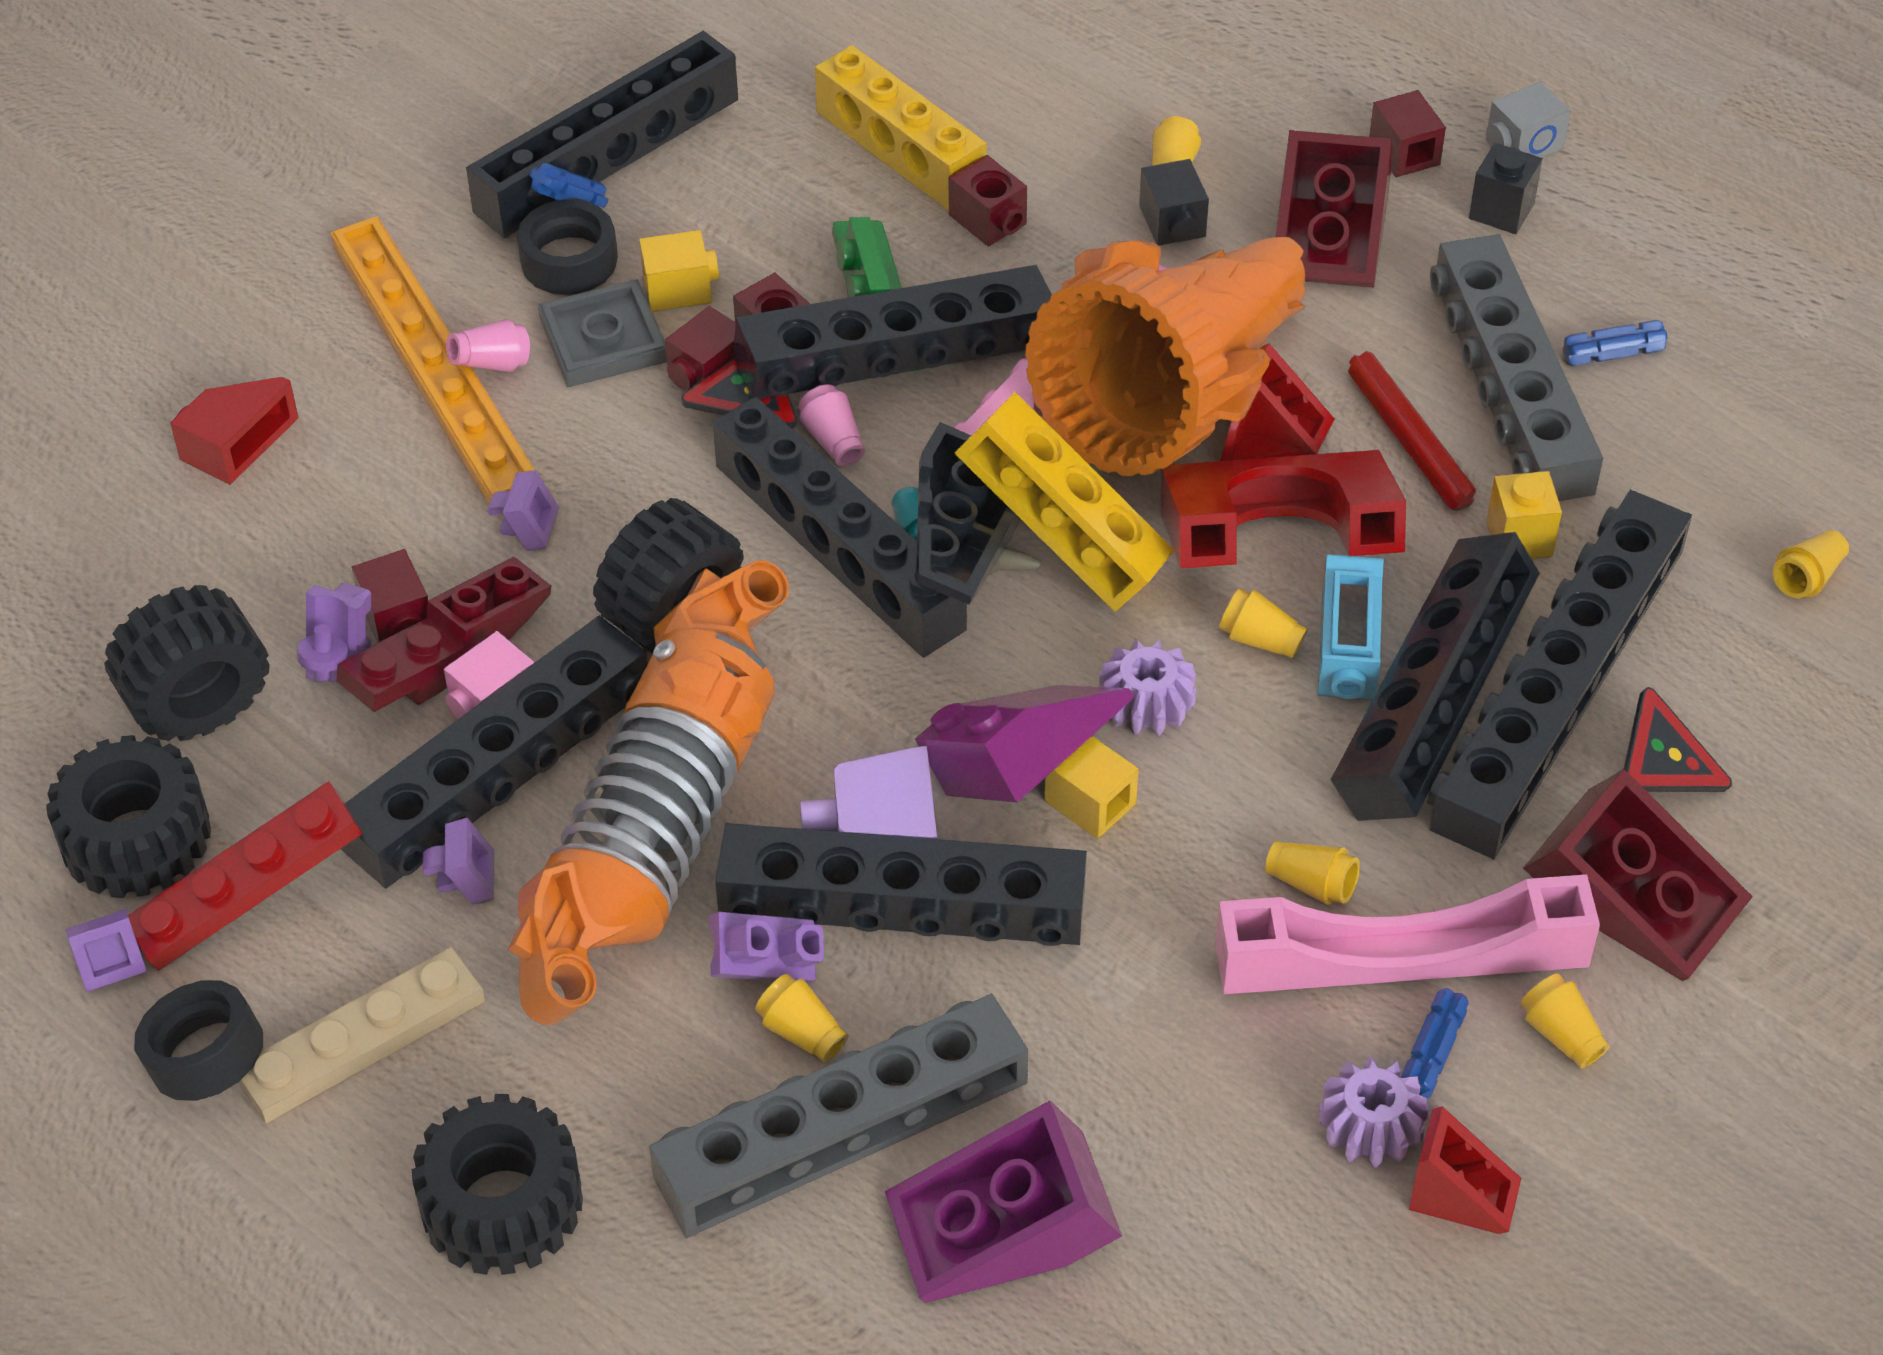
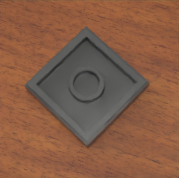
M638 279L538 304L540 320L567 387L667 362L664 338Z

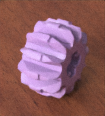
M1136 638L1130 647V651L1115 647L1113 655L1110 657V662L1103 663V669L1100 671V687L1129 688L1134 699L1112 719L1114 727L1128 723L1132 724L1131 728L1135 736L1143 728H1151L1160 737L1165 729V724L1180 728L1182 721L1185 719V714L1192 711V706L1196 702V689L1194 688L1196 673L1193 670V664L1184 662L1181 648L1164 651L1160 638L1152 647H1144Z
M1372 1055L1365 1061L1364 1069L1362 1070L1346 1061L1340 1069L1339 1077H1329L1324 1085L1322 1094L1324 1100L1319 1105L1318 1120L1320 1121V1126L1327 1128L1326 1139L1329 1148L1346 1146L1345 1156L1348 1163H1351L1360 1154L1369 1156L1374 1169L1382 1163L1383 1154L1401 1163L1402 1159L1407 1155L1408 1147H1417L1418 1143L1423 1139L1425 1130L1423 1122L1427 1120L1429 1110L1427 1098L1419 1095L1420 1085L1418 1083V1076L1400 1078L1401 1069L1399 1068L1398 1061L1386 1070L1377 1067Z

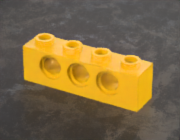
M853 45L848 46L815 66L817 113L949 211L948 177L987 155V142Z
M1016 392L955 452L1114 612L1148 584L1175 551Z

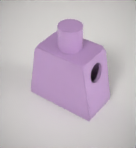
M927 746L914 747L840 763L833 768L835 798L800 801L802 829L937 839Z

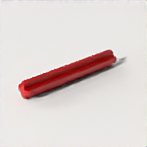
M1365 351L1360 356L1354 355L1349 361L1351 365L1348 369L1349 375L1448 507L1455 511L1460 510L1464 506L1469 507L1475 501L1473 496L1476 493V488L1376 356L1369 351Z

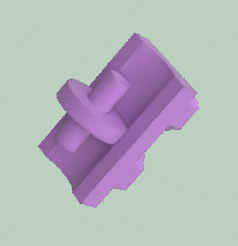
M344 582L334 591L314 585L306 592V637L297 645V659L300 665L306 668V678L314 681L338 683L336 681L337 664L371 647V640L366 635V614L371 610V592L368 589Z
M717 912L709 915V927L714 938V955L710 965L711 977L775 981L780 976L789 974L795 980L804 979L806 983L816 981L815 964L822 962L824 958V938L821 925H815L814 920Z

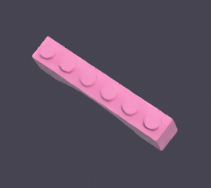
M1586 874L1525 879L1501 892L1468 904L1435 912L1394 917H1360L1332 914L1301 906L1282 897L1219 901L1215 947L1223 995L1587 968L1590 966L1600 923Z

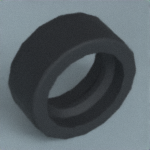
M563 199L549 202L532 210L520 223L517 234L520 264L525 278L536 288L552 294L572 295L587 292L605 283L615 271L618 259L615 228L611 217L599 206L583 200ZM567 237L584 238L595 243L589 250L568 257L552 256L540 251L548 243Z
M200 980L176 988L160 998L143 1015L135 1031L134 1051L160 1093L175 1100L198 1101L222 1093L238 1083L254 1067L263 1049V1029L247 1001L237 987L221 980ZM216 1023H228L223 1033L212 1044L199 1052L184 1057H171L174 1049L188 1035L198 1029Z

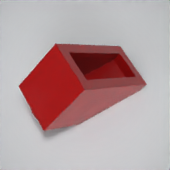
M276 377L205 389L188 406H185L178 412L177 416L170 422L181 461L231 485L299 417L291 381L284 377Z

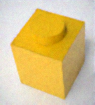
M701 230L639 239L643 279L652 312L712 303L710 282L719 280L718 263L715 250H705Z
M1550 472L1494 476L1486 519L1490 535L1516 532L1531 559L1553 557L1562 511Z
M1091 736L1045 777L1044 801L1092 836L1099 839L1136 805L1139 768Z

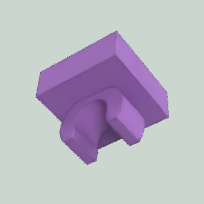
M533 470L516 473L510 492L499 491L494 493L487 512L489 515L503 514L504 518L499 529L501 534L517 535L526 550L546 548L559 506L537 471Z
M468 818L445 824V846H434L423 852V873L426 876L437 873V889L440 892L459 889L471 904L494 898V849Z
M126 909L65 929L86 992L147 972Z

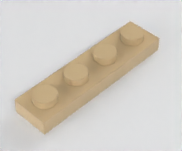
M451 946L261 1051L254 1067L238 1083L267 1124L485 1002L483 988Z

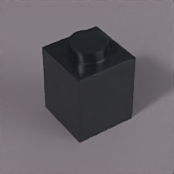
M1494 143L1475 175L1469 219L1516 235L1535 204L1543 158L1516 148Z
M1185 159L1141 168L1139 206L1156 244L1161 246L1206 237L1209 198L1191 160Z

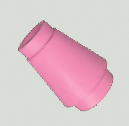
M505 319L459 333L449 334L446 342V352L448 360L452 365L513 372L517 366H524L527 363L530 354V341L523 325L514 324L511 320Z
M829 384L818 386L807 392L801 398L798 405L801 412L799 416L800 423L830 457L834 459L838 466H848L858 461L864 455L865 448L861 443V437L847 395Z

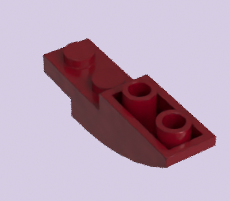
M512 557L428 600L427 618L338 663L336 681L373 712L404 696L420 705L447 688L444 674L445 667L496 631L509 640L550 596L552 585L517 558Z

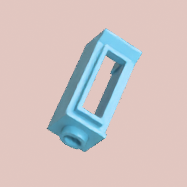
M1327 554L1322 589L1318 695L1335 696L1343 699H1373L1376 695L1381 664V611L1384 563L1382 558ZM1340 584L1368 586L1366 646L1338 644Z

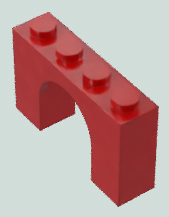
M1380 450L1170 464L1166 468L1161 469V516L1175 550L1180 569L1237 565V526L1251 520L1277 516L1308 518L1331 526L1339 534L1349 556L1405 552L1406 499Z

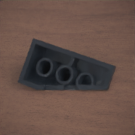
M939 422L919 460L916 582L970 605L1007 547L1021 519L955 454L971 435Z

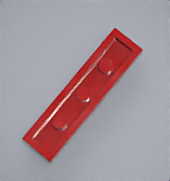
M328 781L130 913L128 918L135 938L148 962L159 971L362 835L363 832L338 791Z

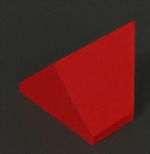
M1268 343L1261 346L1260 349H1263L1270 358L1269 366L1262 376L1261 386L1246 416L1239 422L1231 421L1220 461L1317 454L1335 420L1271 344Z
M1436 1105L1432 1109L1421 1150L1409 1210L1496 1234L1506 1233L1510 1229L1522 1178L1443 1106L1438 1107Z

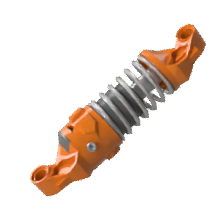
M757 560L723 578H719L705 568L697 576L688 596L653 628L656 643L653 655L630 700L626 703V708L617 724L618 734L612 735L606 745L608 756L600 758L595 767L597 778L589 780L583 790L586 801L577 803L572 812L574 824L565 826L560 835L563 846L554 849L544 868L519 889L518 914L521 924L508 950L520 957V1001L525 1013L533 1021L542 1025H555L582 1008L593 998L597 988L596 974L588 960V951L598 947L644 943L657 938L664 928L672 911V906L678 898L677 888L681 887L688 877L689 864L694 862L701 851L700 842L709 833L711 819L715 818L720 810L722 797L726 795L733 784V780L755 736L760 732L761 723L775 696L774 679L763 661L759 658L748 629L756 627L788 598L790 590L788 579L776 564L766 560ZM601 787L603 792L600 798H595L596 791ZM590 809L600 822L584 821L583 816ZM578 832L587 843H572L571 840L575 833ZM591 832H600L607 835L604 843ZM673 849L677 855V860L665 862L655 850ZM677 870L675 875L671 871ZM661 871L666 882L662 884L653 872ZM552 981L561 986L565 999L555 992Z

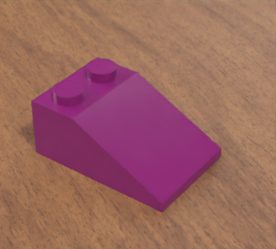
M1054 685L971 702L953 703L938 710L931 717L930 721L932 724L918 735L915 741L919 747L927 746L929 766L946 796L1017 803L1133 700L1134 696L1129 688Z
M1050 1100L885 1191L919 1298L925 1303L1066 1267L1122 1237L1083 1131Z

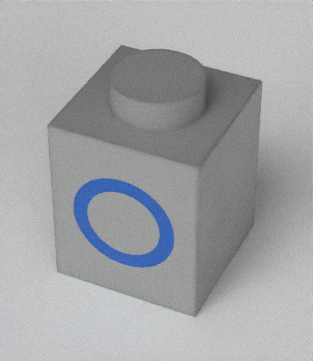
M1542 82L1536 83L1492 101L1488 127L1486 129V140L1491 148L1494 143H1498L1542 158L1564 149L1571 110Z

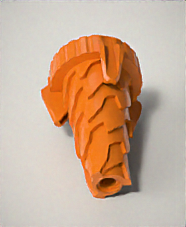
M1273 237L1261 239L1228 253H1224V250L1215 251L1184 266L1160 271L1158 270L1161 247L1153 241H1114L1108 244L1106 248L1083 251L1075 257V276L1061 283L1062 289L1051 295L1050 300L1042 304L1037 311V319L1031 323L1028 332L1030 339L1029 343L1026 344L1025 357L1028 360V367L1026 368L1027 378L1032 386L1034 402L1043 414V420L1088 464L1092 463L1099 470L1107 473L1117 472L1121 476L1131 477L1137 473L1144 476L1152 474L1160 468H1166L1208 438L1215 430V423L1218 420L1239 422L1249 411L1261 386L1262 376L1269 366V356L1263 349L1258 348L1265 343L1267 336L1281 323L1306 308L1301 301L1305 295V269L1301 260L1304 250L1290 237Z

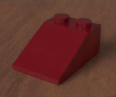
M1289 130L1276 237H1290L1304 250L1301 260L1305 269V282L1374 288L1392 168L1391 138Z
M1625 769L1588 789L1523 867L1532 878L1587 874L1600 923L1599 931L1681 981L1690 978L1753 897Z

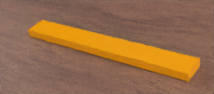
M375 216L330 232L334 249L488 505L494 493L499 491L510 492L516 473L533 471L535 469L472 367L452 365L449 362L446 342L451 333L379 217Z

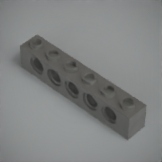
M1495 234L1440 243L1437 265L1432 266L1430 269L1431 288L1436 297H1442L1446 307L1448 328L1451 333H1457L1460 338L1464 364L1468 370H1474L1478 379L1480 401L1485 408L1490 407L1495 418L1497 440L1501 446H1507L1510 452L1513 474L1549 471L1558 501L1596 495L1603 456L1501 235Z
M993 993L973 1002H960L951 1007L942 1016L919 1026L911 1025L901 1028L888 1040L863 1051L854 1050L847 1052L837 1058L833 1064L809 1075H798L788 1078L775 1090L748 1102H734L712 1118L691 1127H679L669 1131L660 1141L649 1145L653 1178L685 1238L691 1237L1026 1085L1028 1082V1048ZM948 1056H955L961 1059L956 1061H947L942 1058ZM892 1081H900L905 1083L901 1086L886 1085V1083ZM837 1106L849 1108L848 1110L842 1112H833L828 1110L830 1108ZM777 1132L792 1133L790 1136L784 1138H776L771 1136L772 1134ZM723 1157L735 1159L726 1164L713 1163L714 1160Z

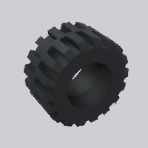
M670 498L666 502L663 500L655 502L648 510L643 509L635 515L634 519L621 529L614 542L610 544L605 552V558L599 565L596 573L598 579L593 586V596L596 597L594 603L596 610L601 613L602 617L646 650L653 653L656 647L653 628L688 596L697 576L705 568L719 578H723L742 568L741 564L744 560L743 550L740 549L741 543L735 536L686 501Z
M194 585L190 590H186L184 586L171 589L167 595L161 597L158 594L148 599L149 603L142 608L136 607L127 615L129 620L117 626L112 633L115 640L108 643L105 654L108 660L104 662L105 670L137 725H140L141 729L150 736L156 734L160 740L170 741L176 736L179 741L191 740L197 734L205 736L215 732V728L224 723L228 725L236 719L235 716L240 711H246L254 703L252 697L261 693L266 684L263 677L269 674L270 664L266 659L269 656L268 652L233 598L228 597L224 591L218 588L209 591L206 585Z
M135 735L121 736V742L111 744L109 739L96 743L97 749L90 752L83 749L73 756L75 763L73 765L64 764L56 773L59 782L50 784L47 793L50 803L46 804L48 819L64 864L69 868L71 876L78 883L86 881L90 891L100 894L105 889H109L111 897L124 898L126 893L136 891L137 897L150 895V888L160 885L164 890L175 884L173 877L176 875L187 876L195 868L192 858L203 857L207 850L205 839L210 838L211 835L208 810L198 776L189 758L182 757L180 749L171 743L162 747L158 738L147 736L140 742L136 741ZM148 810L132 820L112 822L117 817L128 812Z
M495 1094L494 1101L482 1103L481 1096L468 1099V1108L459 1111L453 1106L443 1112L444 1123L441 1126L435 1123L430 1124L424 1132L426 1144L417 1145L413 1155L416 1168L411 1169L412 1182L425 1233H429L431 1244L438 1253L447 1251L450 1263L461 1268L470 1261L473 1273L487 1275L490 1267H500L501 1275L516 1273L514 1265L526 1262L530 1269L542 1263V1252L548 1250L555 1254L564 1246L562 1233L573 1234L578 1224L576 1212L582 1211L581 1180L571 1134L565 1124H558L557 1114L548 1107L537 1112L535 1100L522 1096L518 1103L510 1102L509 1094ZM515 1171L529 1177L520 1188L504 1196L487 1198L475 1196L467 1192L478 1179L493 1172Z

